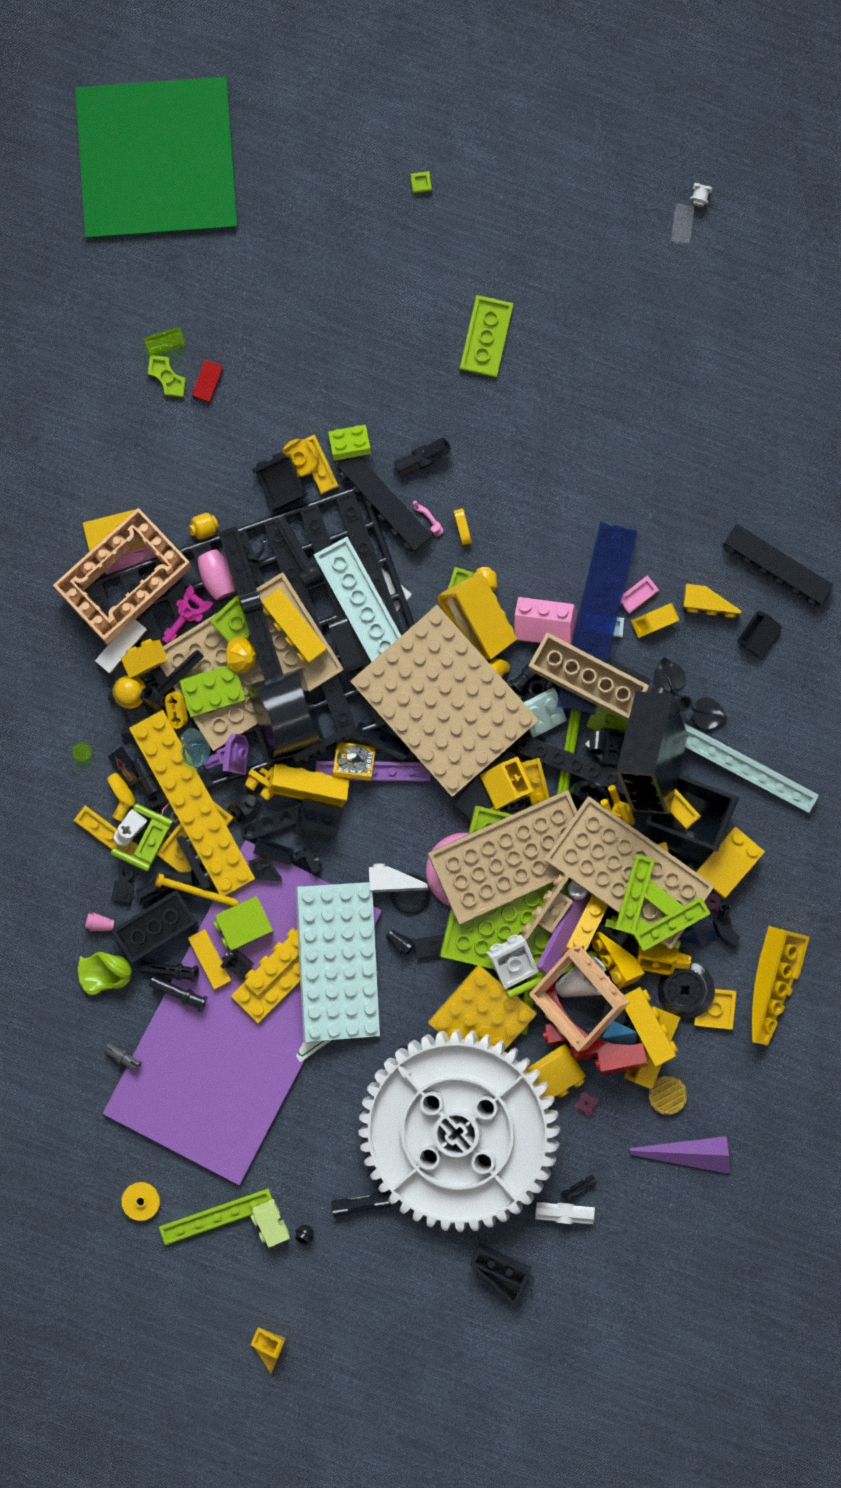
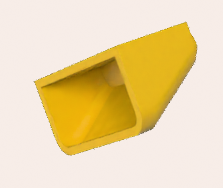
M483 573L476 574L438 595L437 600L442 611L485 660L492 659L517 640L513 627L509 624L505 612L501 609L497 597L492 592L488 580Z
M566 1044L527 1068L528 1072L534 1069L540 1071L539 1076L535 1080L537 1084L541 1082L548 1083L549 1086L544 1091L543 1096H558L561 1098L569 1093L567 1089L572 1085L576 1088L584 1083L583 1078L586 1077L574 1056H571Z

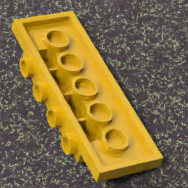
M292 928L285 935L288 939L283 944L279 941L272 948L274 953L270 957L265 955L258 962L260 967L256 971L251 969L244 976L247 980L231 995L257 1023L300 982L298 929Z

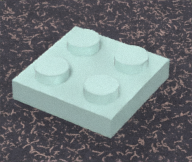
M554 688L524 702L539 719L529 729V733L533 738L567 721Z

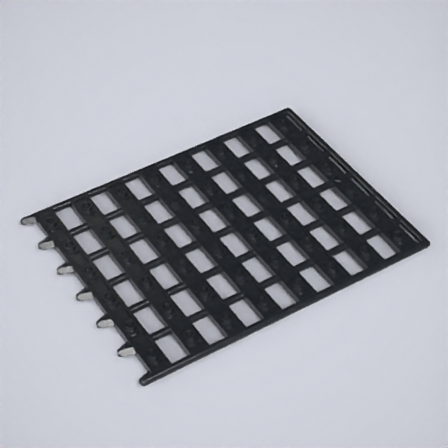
M352 488L237 528L245 554L253 555L254 552L247 532L265 526L275 555L259 560V562L247 560L256 588L264 584L260 568L278 563L281 573L285 574L322 635L321 627L327 626V621L346 616L322 570L321 573L324 577L322 580L308 588L299 574V565L275 524V520L281 516L287 519L301 514L310 539V543L302 545L304 552L314 550L316 554L331 546L333 542L350 537L352 546L380 598L386 599L385 607L401 636L415 624L374 508H370L364 502L366 497L362 493L360 494L370 522L367 523L364 522L355 494L357 493ZM337 501L347 530L329 536L319 507ZM370 529H373L383 556L382 558L378 559L368 533ZM219 535L178 550L183 555L193 552L198 566V557L211 551V545L221 541ZM157 557L100 576L84 592L109 618L111 607L103 583L120 578L125 593L130 594L141 584L139 571L154 565H162V562ZM385 564L396 592L390 595L380 567ZM182 578L166 591V594L160 596L135 619L147 629L141 637L143 642L148 639L152 641L160 640L162 646H165V642L162 640L165 635L161 636L151 607L169 601L177 621L181 615L178 612L179 608L176 603L180 599L184 600L185 592L189 587H184ZM203 581L191 585L194 592L203 588L206 589ZM326 586L336 614L318 620L308 592ZM206 589L209 600L213 602L212 609L214 614L218 613L230 602L229 596L221 600H215ZM399 600L409 628L404 631L393 603ZM347 618L364 668L356 670L357 674H359L371 663V660ZM195 620L193 622L186 621L176 633L178 635L176 638L203 621L198 623ZM85 621L83 622L82 626L86 631H94ZM102 640L105 649L108 645ZM141 643L134 645V647H141ZM336 654L335 656L337 657L338 661L340 662V661H341L340 656H339V654ZM122 661L113 670L116 682L128 675ZM160 666L153 669L155 678L144 682L146 687L158 686L167 678ZM337 674L321 684L326 699L313 703L315 711L329 706L337 732L344 728L347 736L344 738L348 740L353 738L356 725L347 699L361 695L357 688L344 692ZM174 687L164 694L165 697L175 691ZM113 691L110 692L108 700L112 703H117L113 696ZM144 702L136 708H126L131 723L120 732L124 739L134 738L129 728L149 718ZM368 702L375 722L363 726L362 729L373 731L388 726L387 722ZM188 710L187 724L178 729L173 728L206 789L247 776L251 769L258 772L261 768L267 769L275 764L278 765L294 759L293 755L308 748L305 747L269 759L259 725L257 724L241 735L257 733L266 761L249 767L247 765L246 775L230 772V774L212 780L209 769H206L203 764L205 758L202 752L211 747L207 741L199 744ZM141 751L143 760H144V762H145V764H146L148 770H149V771H152V769L150 768V766H149V764H148L146 758L144 757V755H143V753H142V751ZM154 773L153 779L160 792L147 801L146 808L150 810L170 803Z

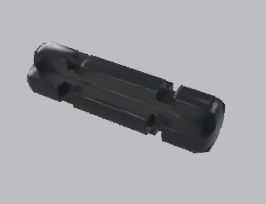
M589 1175L585 1178L586 1180H581L569 1187V1190L566 1189L561 1192L564 1201L567 1202L572 1199V1196H577L587 1190V1187L594 1186L597 1183L594 1176Z

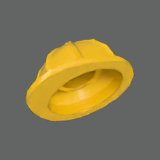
M238 636L230 640L226 650L227 664L236 673H245L255 664L256 652L247 639Z

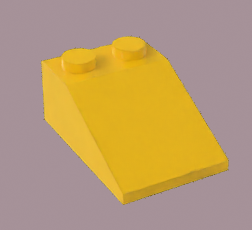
M735 826L722 840L719 851H713L696 873L714 885L713 889L725 899L765 851Z

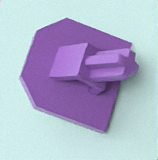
M231 733L224 748L216 750L217 754L204 759L203 764L206 769L223 764V771L246 775L249 750L246 736Z

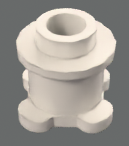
M694 183V193L690 200L693 201V205L704 207V205L709 203L707 199L712 191V187Z

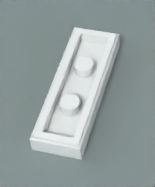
M134 620L110 642L95 662L111 674L122 661L120 657L127 654L126 650L134 647L147 629Z

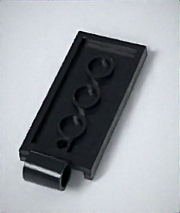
M604 727L600 731L590 733L589 753L594 755L602 754V760L599 761V765L617 768L626 731Z

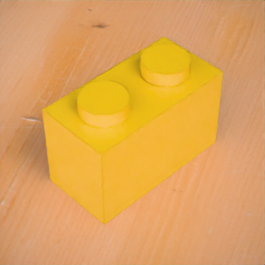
M151 639L142 642L139 648L133 647L126 650L127 654L120 657L129 678L140 676L169 661L160 640L152 641Z

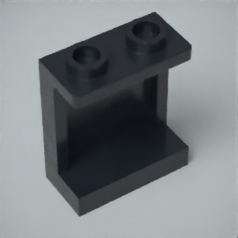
M283 452L272 456L273 459L268 462L264 460L257 463V467L252 469L253 473L258 475L269 501V504H267L269 512H276L308 496L291 454H284Z

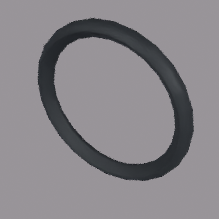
M406 873L428 884L422 876L415 873ZM429 887L425 902L416 909L401 907L395 900L394 892H390V897L398 910L404 913H416L427 906L430 901L431 890Z

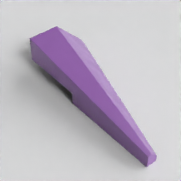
M726 1136L629 1148L630 1155L730 1173Z

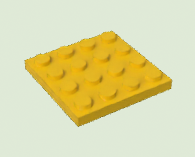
M478 964L428 1023L438 1032L445 1031L448 1034L449 1040L455 1030L462 1032L463 1039L471 1031H475L477 1041L479 1042L488 1034L491 1036L492 1046H495L500 1040L505 1041V1051L535 1017L537 1012L518 996L508 999L506 992L510 989H504L498 979Z

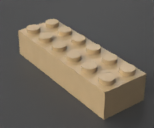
M549 633L545 634L528 665L529 670L627 722L635 692H649V685Z

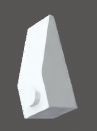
M373 864V867H369L370 891L373 893L429 890L427 883L391 867H385V864Z

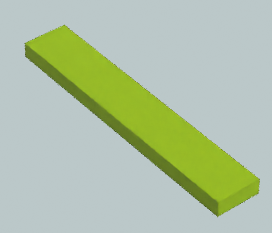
M269 1188L159 1226L164 1244L167 1245L253 1215L252 1208L272 1200Z

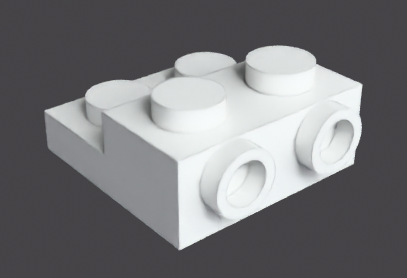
M512 935L507 939L506 943L502 945L499 943L491 946V950L487 952L504 989L539 972L528 944L521 935Z

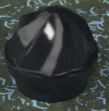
M302 1225L295 1232V1239L301 1244L308 1245L314 1239V1231L309 1225Z

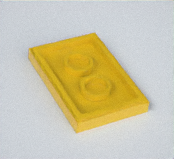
M135 510L83 522L89 551L96 547ZM139 540L129 550L144 547L146 545L141 540Z

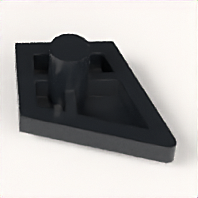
M260 857L248 861L250 870L255 877L254 880L282 881V877L269 858Z

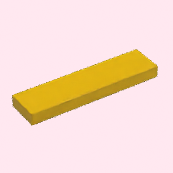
M85 805L73 821L109 848H116L134 857L138 845L132 840L126 846L117 845L113 839L117 829Z

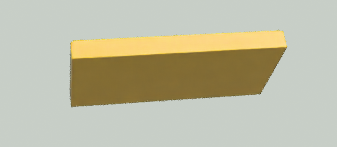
M214 802L227 826L234 817ZM181 822L162 844L157 853L160 858L179 873L192 870L176 840V837L182 834L184 838L188 836ZM194 846L190 848L193 855L197 853Z

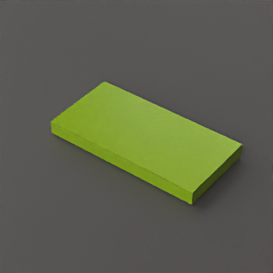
M476 295L460 370L497 378L514 303Z

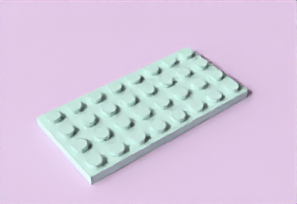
M370 883L296 887L303 1041L380 1036L373 892L370 891Z

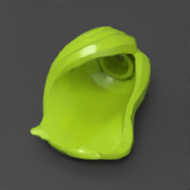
M104 952L94 953L88 958L79 957V983L89 995H97L106 989L122 988L131 979V966L123 957Z

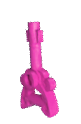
M191 585L185 592L184 600L180 599L176 603L181 616L171 629L168 628L165 631V636L162 640L167 644L178 636L176 633L186 621H201L203 617L201 614L213 606V602L203 601L199 598ZM189 600H191L200 608L198 610L191 608L188 603Z

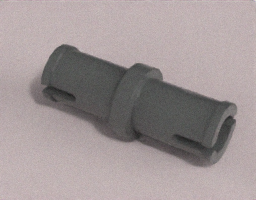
M112 1043L107 1044L109 1049H104V1054L117 1060L119 1065L123 1064L134 1072L139 1070L137 1066L141 1067L142 1061L137 1060L129 1055L128 1051L121 1050Z

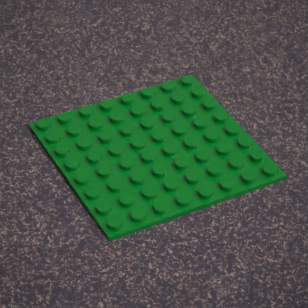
M227 77L75 87L85 238L237 227Z

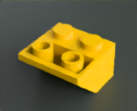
M518 756L480 775L495 810L524 799L533 793L532 786Z

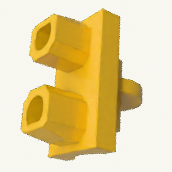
M273 767L269 771L261 768L259 772L265 775V777L251 769L245 786L254 791L259 783L264 787L259 796L269 801L274 795L273 793H268L270 772Z

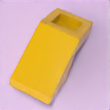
M670 603L635 618L631 622L638 638L679 621L673 604Z

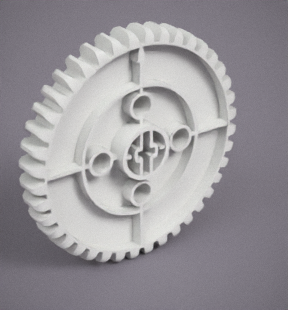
M455 1030L450 1040L445 1031H440L436 1036V1040L430 1034H427L422 1038L421 1044L416 1040L411 1041L408 1044V1051L404 1048L397 1050L395 1053L396 1059L388 1058L384 1062L386 1070L380 1069L375 1073L377 1082H372L368 1085L367 1090L372 1096L365 1097L362 1105L369 1110L363 1111L359 1115V1120L367 1123V1125L358 1130L360 1136L368 1138V1140L360 1145L361 1151L371 1153L364 1160L366 1166L375 1165L376 1169L370 1174L372 1180L379 1178L383 1180L378 1190L380 1192H386L387 1190L392 1192L388 1199L391 1204L396 1203L398 1200L403 1202L400 1207V1212L403 1214L410 1208L414 1210L413 1220L418 1222L423 1215L427 1216V1226L433 1227L437 1220H440L441 1228L444 1231H447L452 1223H455L457 1231L463 1232L468 1222L473 1231H478L482 1225V1220L488 1228H491L496 1223V1217L500 1221L506 1222L510 1217V1211L514 1214H519L523 1208L522 1203L530 1204L534 1200L533 1193H540L543 1189L541 1180H547L550 1177L551 1171L548 1166H553L556 1162V1157L550 1152H554L559 1148V1142L552 1139V1137L559 1134L560 1127L550 1124L557 1119L559 1114L555 1110H548V1107L553 1104L555 1099L553 1096H543L544 1091L549 1085L547 1082L536 1083L535 1080L539 1076L540 1071L538 1069L530 1072L527 1071L526 1068L530 1063L527 1057L518 1062L516 1060L518 1049L513 1048L508 1053L504 1052L505 1041L500 1040L495 1046H492L491 1036L486 1034L479 1042L477 1041L475 1031H471L463 1039L462 1032ZM427 1096L437 1097L440 1106L438 1108L431 1107L427 1102ZM481 1101H491L494 1105V1111L487 1112L483 1110ZM461 1127L463 1133L456 1134L454 1130ZM432 1150L435 1152L437 1161L431 1162L427 1160L424 1151ZM480 1154L489 1156L491 1165H482L479 1162L478 1156Z

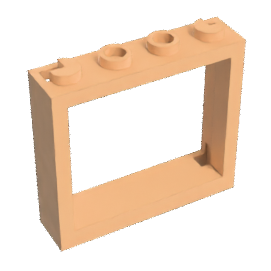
M580 945L571 947L529 994L535 1001V1004L544 1011L545 1016L556 1025L559 1033L564 1035L570 1042L571 1047L574 1046L578 1052L588 1049L630 1003ZM572 962L578 966L613 1007L586 1038L546 993Z

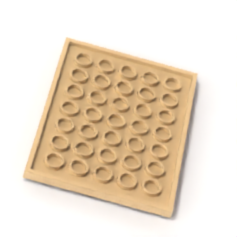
M282 572L256 589L261 601H263L280 587L327 647V650L310 664L307 661L303 662L296 654L299 650L295 645L291 647L285 640V637H287L283 630L279 632L274 626V618L271 615L267 617L264 613L283 673L302 668L310 692L344 671V669ZM215 615L163 646L169 661L160 665L167 677L195 650H199L204 655V658L180 680L228 665L226 659L228 642L209 623V620ZM249 636L247 640L254 648L251 636ZM257 655L255 664L249 671L238 673L246 701L192 717L213 751L225 745L231 733L241 735L258 724L246 685L264 680ZM178 681L173 687L175 691L183 695L180 682Z
M438 605L432 608L350 681L452 797L539 721Z

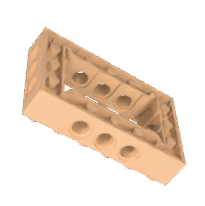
M138 508L53 586L108 645L183 577L192 566L183 554ZM141 540L162 562V565L157 566L148 578L141 580V584L130 594L127 593L126 597L117 606H113L109 610L108 618L84 590Z

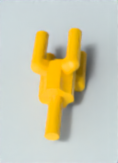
M610 785L608 790L614 807L611 811L607 799L601 800V806L628 825L633 826L635 819L629 803L621 802L616 786Z

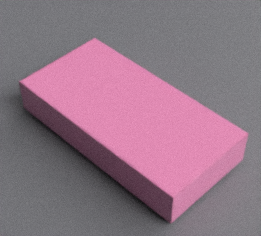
M647 575L617 598V600L627 613L630 614L656 594L659 589Z

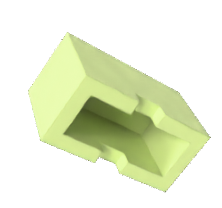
M274 1199L252 1208L253 1215H251L255 1226L259 1225L261 1230L259 1236L263 1243L266 1242L268 1247H272L290 1239L284 1220L279 1221V1218H281L280 1212Z

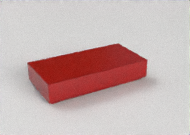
M205 360L192 396L210 403L223 366Z

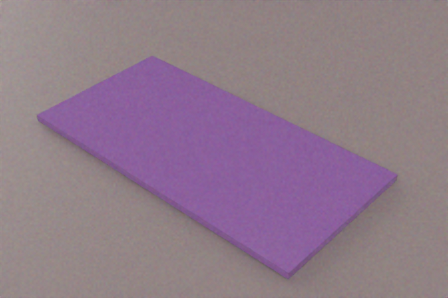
M245 840L240 851L249 866L248 861L263 856L253 854L255 844ZM269 859L282 877V881L252 880L225 895L239 901L238 904L258 896L273 928V932L237 948L255 963L252 967L254 971L260 967L258 962L265 955L270 957L274 953L272 948L279 941L283 944L288 939L285 935L292 928L298 929L296 887L331 885L330 883L291 863L287 865ZM213 901L198 932L206 929L222 961L224 955L228 951H232L230 947L225 948L221 939L224 937L222 930L218 931L213 921L216 920L215 915L234 906ZM373 906L375 925L382 910ZM190 945L182 964L191 967L198 965L197 982H192L188 979L176 980L173 978L171 984L184 990L192 989L195 994L202 997L207 996V1002L203 1010L198 1012L196 1008L190 1005L185 1006L181 1003V1000L165 993L132 1056L142 1061L141 1067L137 1066L139 1068L137 1072L128 1067L126 1068L103 1114L240 1185L304 1060L300 1062L296 1057L304 1042L301 985L299 982L257 1023L231 997L247 979L241 980L232 971L225 968L231 981L214 989L192 945Z

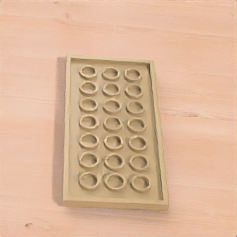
M568 790L427 853L458 924L553 882L559 874H563L547 863L544 858L577 813Z
M589 796L544 858L547 863L561 873L567 874L571 880L618 913L635 854L655 859L650 880L683 906L699 897H702L703 901H705L714 888L712 883L612 812L604 809ZM644 898L639 916L649 925L666 916ZM685 928L660 943L671 949Z

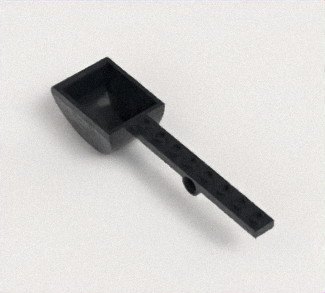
M237 526L219 531L218 535L264 677V680L246 685L269 759L325 742L302 668L286 673L282 671Z
M525 734L515 741L511 750L532 759L540 758V762L573 774L583 780L598 783L606 788L610 785H615L617 792L625 795L617 772L612 768L601 766L599 763ZM679 774L675 789L701 817L686 829L671 812L669 814L649 813L646 824L718 852L740 798Z

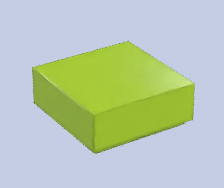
M429 171L410 174L413 194L432 191Z

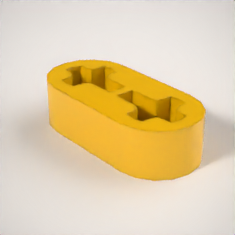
M463 508L454 510L462 545L472 543Z
M178 691L168 694L165 698L168 720L173 728L178 729L185 726L188 722L185 699L182 693Z

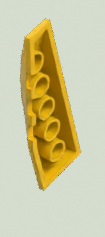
M768 926L754 985L752 1042L768 1046L778 1024L776 1019L780 1013H783L785 1008L783 1003L787 995L790 996L792 993V983L800 975L810 937Z

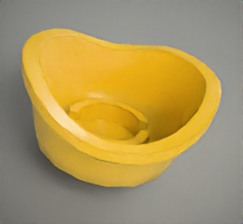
M127 675L115 683L113 696L120 706L133 709L143 703L140 699V694L146 686L139 677L129 678Z

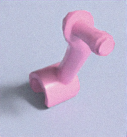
M413 501L414 509L424 514L433 524L430 528L432 533L436 537L443 533V528L430 511L418 504L417 501Z

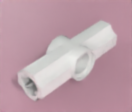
M537 1202L535 1219L552 1220L557 1223L573 1224V1222L593 1224L595 1207L574 1206V1204L570 1203L552 1204Z

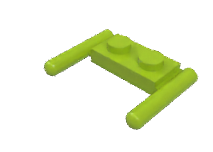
M135 804L133 806L134 811L152 820L134 853V857L116 848L111 850V855L148 872L173 820L142 805Z

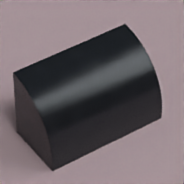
M757 611L737 640V643L762 658L783 626L768 614Z

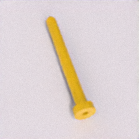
M160 873L156 879V887L163 885L230 906H236L239 903L237 899L164 878V875Z

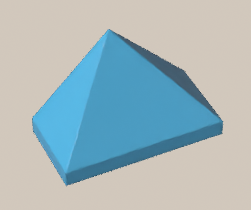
M615 1021L607 1027L603 1035L604 1039L621 1045H635L640 1040V1036L636 1031Z

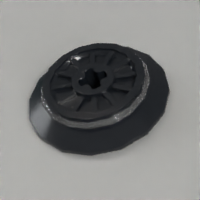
M691 962L689 969L675 968L673 974H663L660 977L658 985L659 1000L664 1009L671 1014L683 1019L696 1018L706 1012L713 1002L715 995L714 980L709 972L700 964ZM683 985L685 987L690 986L689 995L686 993L682 994Z

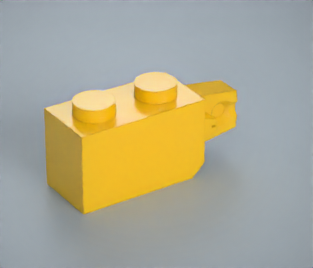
M658 943L643 952L639 946L636 960L644 971L671 975L674 973L675 968L689 969L691 956L678 952L677 948L672 947L669 949L663 944Z

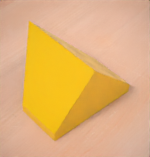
M258 1327L251 1346L255 1348L271 1374L286 1338Z

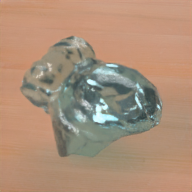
M188 728L180 737L183 744L181 748L182 757L189 766L199 767L208 760L210 747L200 731Z

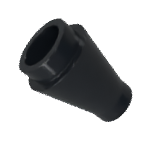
M394 929L386 936V939L390 941L400 955L407 956L415 946L412 939L396 932Z

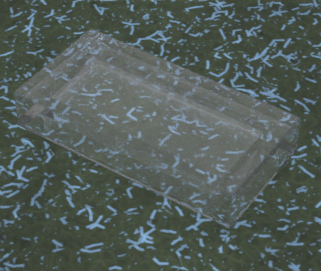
M675 204L671 234L672 243L690 244L695 206Z

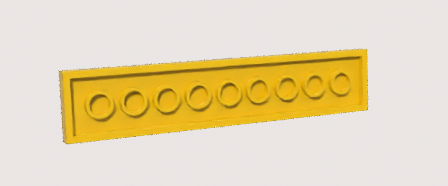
M164 710L130 727L129 729L219 894L225 896L254 880V875Z

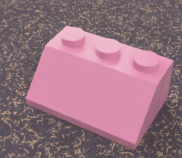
M518 597L515 611V635L517 641L541 644L545 634L549 633L571 645L578 614L575 605Z

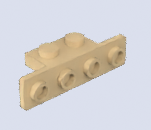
M559 874L553 882L554 887L551 891L548 890L545 893L542 905L535 908L531 921L529 923L526 922L522 927L521 936L523 939H528L537 924L552 933L573 902L571 898L560 892L569 878L567 874Z

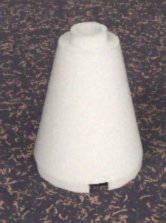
M592 957L593 961L603 972L607 970L599 959ZM578 966L556 981V992L563 998L601 995Z

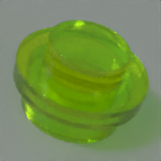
M80 742L74 746L72 753L76 760L83 762L91 757L92 749L87 743Z

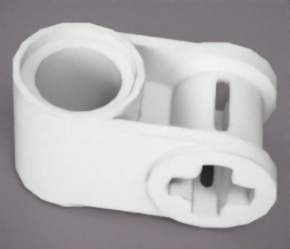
M132 809L115 832L114 842L119 846L128 845L136 834L143 829L148 820Z

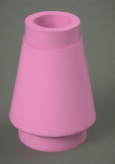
M94 912L93 914L88 913L85 924L86 929H89V931L113 930L114 920Z

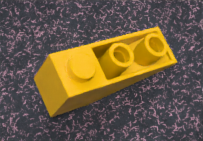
M692 584L685 585L683 609H687V612L698 613V610L706 611V615L717 616V613H724L725 617L736 618V615L741 614L740 609L708 587Z
M600 931L595 934L591 940L592 946L597 951L602 963L619 989L637 982L644 975V971L632 954Z

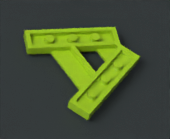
M635 854L615 929L633 934L643 952L711 913L702 897L685 906L680 904L650 880L655 859ZM644 898L666 916L649 925L639 916Z

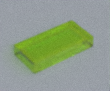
M180 326L144 338L149 356L186 345Z

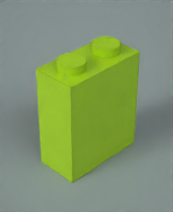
M258 896L215 915L216 920L213 921L217 930H222L224 937L221 939L225 948L230 947L231 951L273 932V928Z

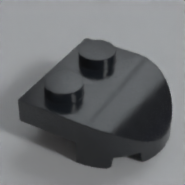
M579 781L569 790L577 811L588 796L600 805L603 799H607L609 802L606 789L592 781Z

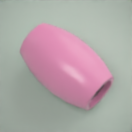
M217 549L200 555L198 557L200 577L211 596L215 600H221L234 594L235 585L228 563Z

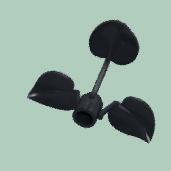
M666 657L658 663L654 672L656 688H663L667 691L671 690L678 697L676 703L680 712H686L689 709L694 711L693 721L699 728L712 729L728 719L723 707L708 697L699 698L695 704L696 708H694L692 699L689 696H682L681 693L675 691V689L681 688L685 683L683 669Z

